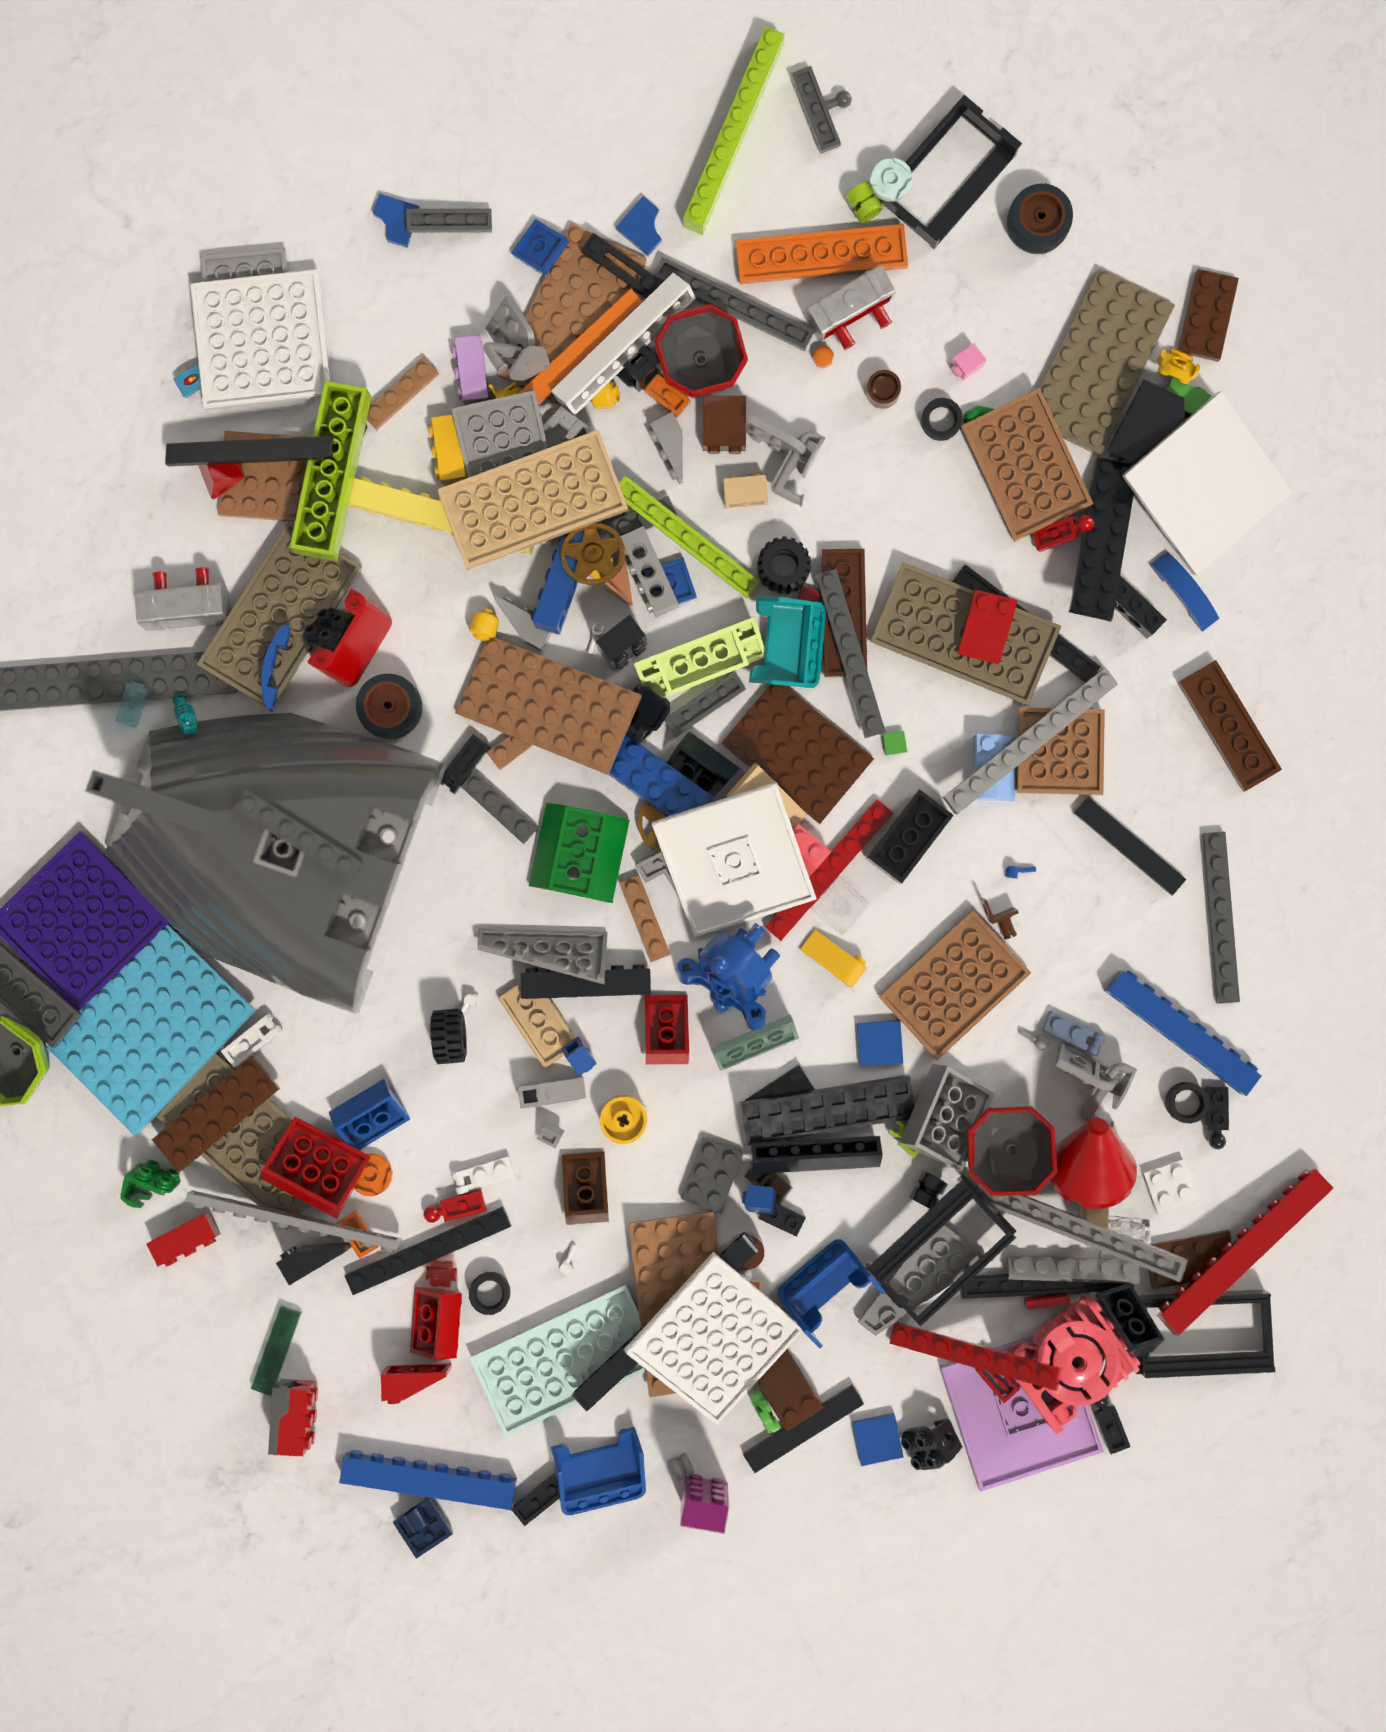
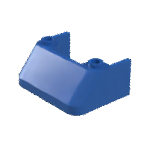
M836 1239L779 1287L777 1294L801 1330L820 1349L823 1345L813 1332L822 1323L823 1318L819 1309L850 1282L856 1288H864L872 1282L882 1294L886 1291L866 1269V1266L843 1240Z

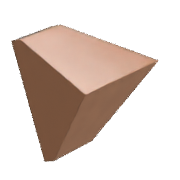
M625 560L619 573L603 584L605 590L630 607L633 606Z

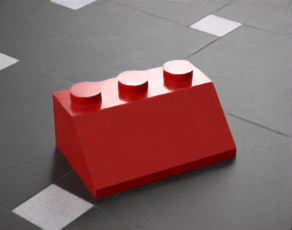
M415 1287L410 1343L411 1353L436 1361L457 1358L462 1293L449 1289Z

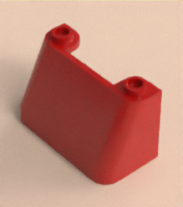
M351 588L345 598L344 605L355 616L334 652L325 648H318L307 661L316 670L346 687H353L359 682L392 626V618L386 611Z

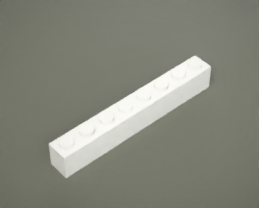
M672 273L551 390L557 401L575 416L624 368L623 364L626 361L630 362L640 353L638 350L643 345L647 346L658 335L669 315L682 312L696 298L690 285Z

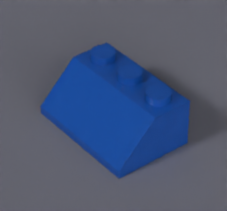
M382 1079L328 1112L334 1130L348 1145L358 1150L410 1120L396 1093L385 1079Z

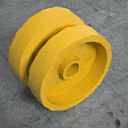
M624 1094L615 1096L606 1103L601 1111L599 1121L602 1132L609 1140L618 1144H628L639 1139L644 1133L648 1116L646 1108L640 1100L634 1096ZM627 1115L628 1121L625 1123L621 1122L620 1116Z

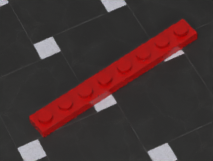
M877 799L809 877L816 900L778 911L765 928L782 941L893 815V812Z
M895 1322L893 1324L890 1344L1050 1390L1056 1391L1058 1389L1061 1367L903 1323Z

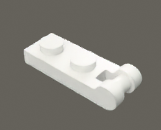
M270 1013L221 1051L234 1068L238 1067L283 1031L279 1025L276 1026L272 1021L273 1017ZM264 1026L270 1031L266 1035L261 1030Z
M509 1156L451 1174L452 1179L456 1181L457 1188L455 1189L457 1195L515 1177ZM469 1175L471 1183L465 1185L463 1177Z

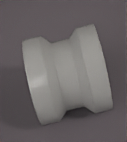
M686 1453L681 1454V1457L678 1459L673 1458L670 1460L671 1468L678 1481L683 1479L684 1475L694 1473L693 1466Z

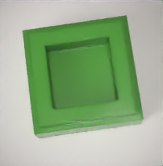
M904 731L882 735L886 756L907 752Z

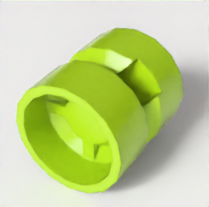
M868 181L858 184L845 196L850 207L855 208L854 213L860 223L870 221L881 213L884 208L879 198L873 196L874 193Z

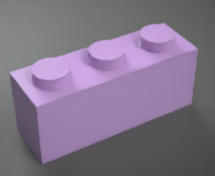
M474 335L455 338L456 345L452 346L454 359H458V366H455L456 379H460L461 387H457L459 400H463L464 405L490 400L481 336Z

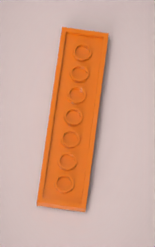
M904 224L736 240L740 284L863 273L880 264L884 270L908 268Z

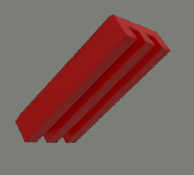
M1049 1294L1023 1298L1024 1305L1029 1310L1071 1304L1068 1294Z
M975 1368V1371L1003 1403L1007 1402L1020 1390L1011 1378L1003 1376L1013 1387L1010 1391L996 1374L989 1372L1007 1393V1395L1003 1396L982 1372L983 1370Z

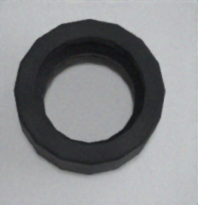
M944 397L936 398L928 403L922 413V429L933 440H948L955 436L961 427L963 419L962 410L951 399ZM944 407L952 412L954 423L949 430L941 432L931 426L929 417L934 409Z
M1181 1082L1169 1089L1165 1099V1106L1172 1118L1182 1123L1192 1124L1199 1122L1205 1117L1209 1110V1099L1202 1087L1194 1083ZM1191 1090L1198 1096L1200 1101L1199 1108L1194 1114L1182 1115L1177 1111L1175 1098L1181 1091Z
M496 1272L480 1274L472 1282L469 1289L471 1306L477 1312L484 1315H494L501 1312L506 1307L510 1298L511 1288L508 1281ZM494 1281L500 1285L502 1298L496 1305L486 1306L479 1301L477 1290L483 1282Z

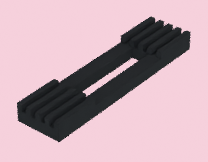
M592 233L581 249V253L603 266L645 298L663 283L595 233ZM605 253H610L641 275L639 280H634L603 258Z

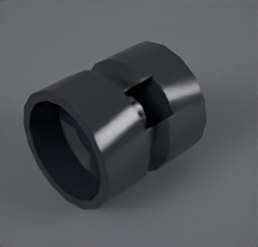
M923 1170L918 1180L920 1185L914 1187L909 1197L931 1209L939 1201L938 1196L943 1195L948 1183Z

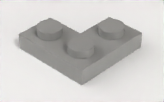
M661 849L635 863V867L645 882L665 874L676 891Z

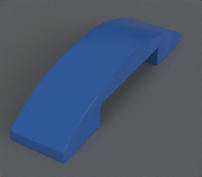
M1166 552L1150 565L1162 582L1165 581L1191 613L1189 616L1202 632L1220 619L1205 593L1172 555Z
M286 624L271 641L262 667V694L265 705L270 712H274L278 690L270 687L278 649L287 650L292 630Z

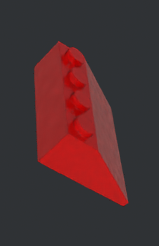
M294 1117L261 1170L260 1179L337 1219L371 1156Z

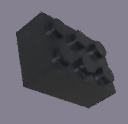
M628 615L595 641L598 651L613 670L617 668L619 670L623 669L629 664L628 660L634 655L636 657L641 655L646 650L645 647L647 645L645 633L631 615Z

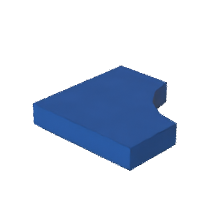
M379 194L373 215L382 220L386 225L387 242L408 248L412 233H407L406 209H420V206Z
M643 196L616 227V230L648 257L662 241V238L655 229V219L659 209Z

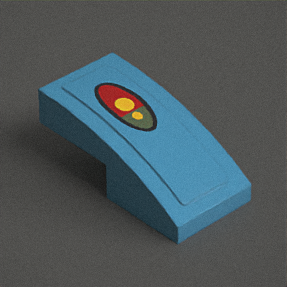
M199 364L173 378L185 398L190 397L201 389Z

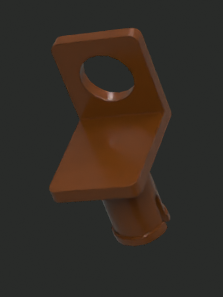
M980 898L988 921L992 924L999 923L1004 939H1010V935L1015 937L1017 932L1014 929L1011 917L1018 914L1019 911L1012 907L992 915L987 900Z

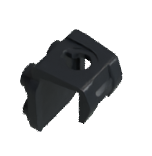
M644 345L638 350L640 353L630 362L626 361L623 364L624 368L616 375L626 386L634 387L638 392L662 370L657 355L648 346Z
M333 607L321 609L317 613V619L313 624L306 626L304 629L305 642L319 648L334 649L355 615Z
M647 684L637 685L632 690L642 697L625 736L637 745L648 738L653 731H657L670 713L669 700L659 696Z
M941 1419L933 1422L935 1425L933 1429L922 1426L909 1428L903 1432L901 1444L904 1449L909 1451L912 1457L910 1462L914 1469H940L949 1463L962 1449L963 1446L950 1419ZM944 1435H945V1438H946L947 1441L944 1442V1445H943L942 1441L944 1440Z

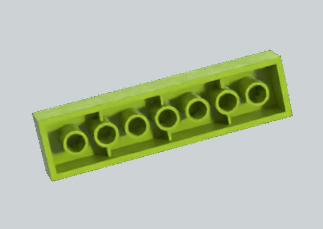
M329 381L324 382L313 437H333V459L308 460L290 548L295 554L338 561L372 398L367 388Z

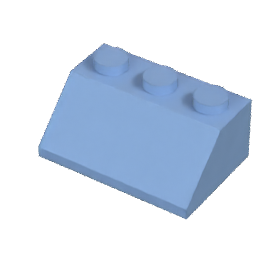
M976 734L973 739V772L1016 737L997 734ZM1016 767L976 800L1015 801Z

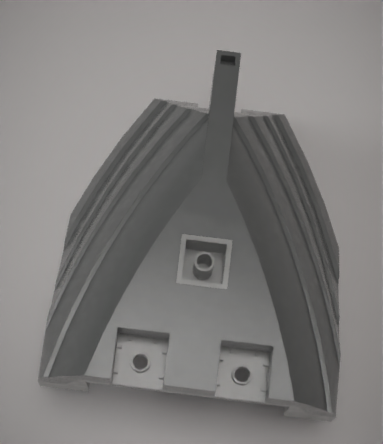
M294 713L244 715L197 721V733L185 735L178 725L151 730L147 735L135 772L143 774L140 784L93 770L85 792L131 807L129 814L119 813L106 853L150 904L204 955L281 985L300 995L355 1014L360 1012L374 972L366 968L425 804L433 806L447 764L407 749ZM245 789L363 862L353 880L349 882L234 810L233 808ZM386 831L394 833L395 838L393 842H384L383 834ZM358 915L364 918V925L359 929L354 927L352 923L354 917Z

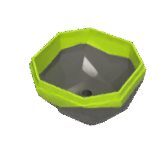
M0 1014V1106L26 1104L50 1068L49 1051L45 1041L19 1020L7 1014Z

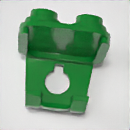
M147 1160L144 1164L138 1163L135 1168L125 1175L120 1199L130 1207L142 1208L144 1203L140 1200H150L153 1195L135 1188V1184L156 1194L164 1195L165 1193H171L180 1184L179 1173L173 1168H168L166 1171L160 1169L159 1163L154 1160Z

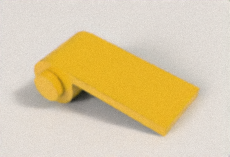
M816 929L800 948L803 953L851 989L867 969L864 966L866 964L865 960L858 955L852 957Z

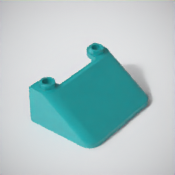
M757 596V613L762 616H768L763 665H756L751 668L749 683L804 688L816 687L820 681L826 619L824 605L820 602Z

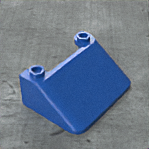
M635 1427L620 1430L618 1432V1443L570 1454L569 1448L565 1444L550 1447L562 1513L565 1515H575L636 1500L646 1493L644 1454Z

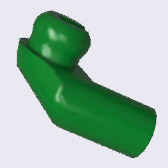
M974 406L965 412L964 423L966 424L994 410V408Z

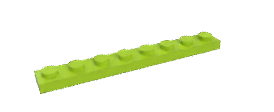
M626 475L624 476L619 485L626 504L746 599L760 583L757 578Z

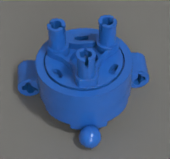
M754 923L748 932L740 928L735 936L727 933L715 934L704 949L701 947L698 949L700 964L690 958L681 959L677 964L678 979L682 984L702 985L711 992V999L714 1000L713 1006L718 1012H725L729 1007H735L741 1011L750 1030H758L766 1025L765 1008L755 1002V1000L767 993L765 988L772 981L770 968L780 957V954L772 948L768 950L763 958L754 950V944L765 933V929L762 926L758 928L759 924Z

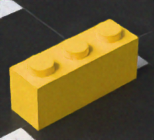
M453 415L432 417V425H429L430 437H434L435 445L432 446L433 458H437L438 466H435L436 479H440L442 485L453 484L467 479Z

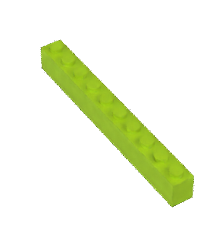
M768 26L764 27L683 217L684 228L703 235L784 46L785 33Z

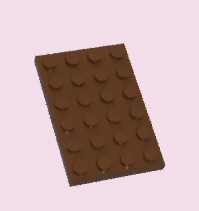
M770 684L721 743L750 768L754 763L759 765L819 825L874 760L871 755L792 690L782 685Z

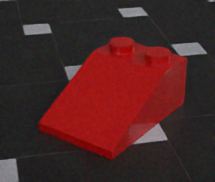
M974 590L957 655L999 664L1013 620L1017 600Z
M645 995V1065L688 1064V995Z
M452 1363L387 1366L381 1373V1401H387V1404L401 1403V1401L447 1377L452 1368Z

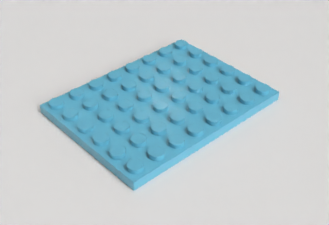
M169 924L159 931L157 936L80 1010L83 1015L56 1048H52L50 1045L46 1047L134 1136H138L250 1018L256 1009Z

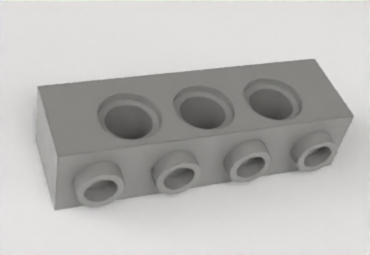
M644 526L620 536L625 546V556L628 555L630 563H627L632 575H637L639 581L636 582L640 594L645 593L647 601L644 603L649 614L653 612L656 618L679 608L677 599ZM637 550L645 552L641 558H636L633 554ZM645 569L653 570V574L650 577H644L642 572ZM654 588L662 590L659 596H652L650 594Z

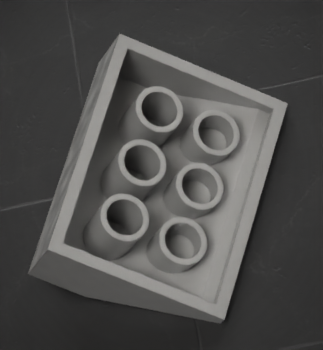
M932 1064L900 1143L962 1172L968 1158L967 1130L989 1107L994 1093L949 1066Z

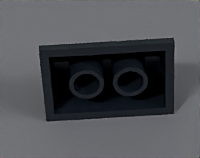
M690 731L680 741L667 761V764L713 797L740 769V767Z
M1131 1283L1095 1295L1129 1353L1136 1358L1153 1352L1165 1340Z

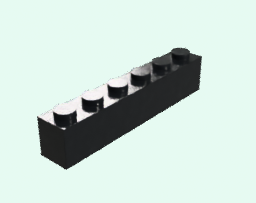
M644 964L632 965V969H624V965L611 966V970H605L604 984L546 969V972H538V968H527L525 973H521V999L651 994L650 968L645 969Z
M880 1136L751 1143L750 1146L751 1174L880 1167L883 1156Z

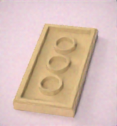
M754 763L726 796L730 797L775 781L759 765ZM778 785L792 829L794 830L807 814Z
M521 982L497 997L544 1069L564 1056L561 1048L576 1037L550 998L521 999Z

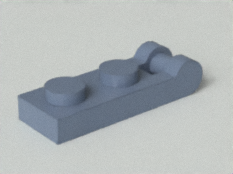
M1053 1011L1050 1012L1042 1031L1096 1056L1100 1052L1101 1042H1104L1106 1036ZM1088 1036L1094 1038L1091 1046L1085 1043Z

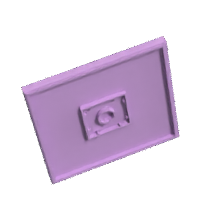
M1033 1336L1020 1339L993 1349L1000 1351L1005 1349L1007 1351L1019 1341L1031 1342ZM1049 1340L1047 1344L1052 1350L1050 1355V1365H1052V1354L1055 1347ZM1074 1359L1072 1360V1366H1076ZM955 1362L940 1365L980 1492L1103 1452L1089 1405L1077 1406L1076 1417L1062 1426L1064 1430L1056 1435L1017 1380L1012 1379L1020 1390L1007 1402L1003 1403L975 1371V1368ZM982 1371L1003 1396L1007 1395L989 1372ZM996 1374L1011 1391L1013 1387L1003 1376ZM1059 1379V1384L1064 1388L1076 1391L1083 1390V1387H1071ZM1047 1390L1041 1393V1398L1045 1404L1054 1399Z

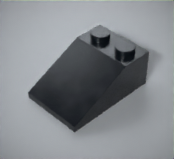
M349 1242L303 1245L298 1249L296 1246H293L279 1255L281 1260L276 1264L290 1286L345 1253L352 1246Z

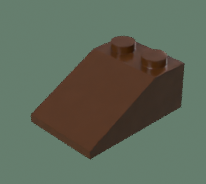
M605 1152L562 1155L566 1225L609 1222Z
M788 1349L757 1381L787 1432L824 1408L822 1401Z

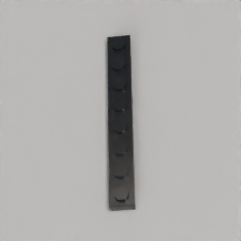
M504 1206L347 1273L344 1276L352 1295H355L510 1228L512 1224Z

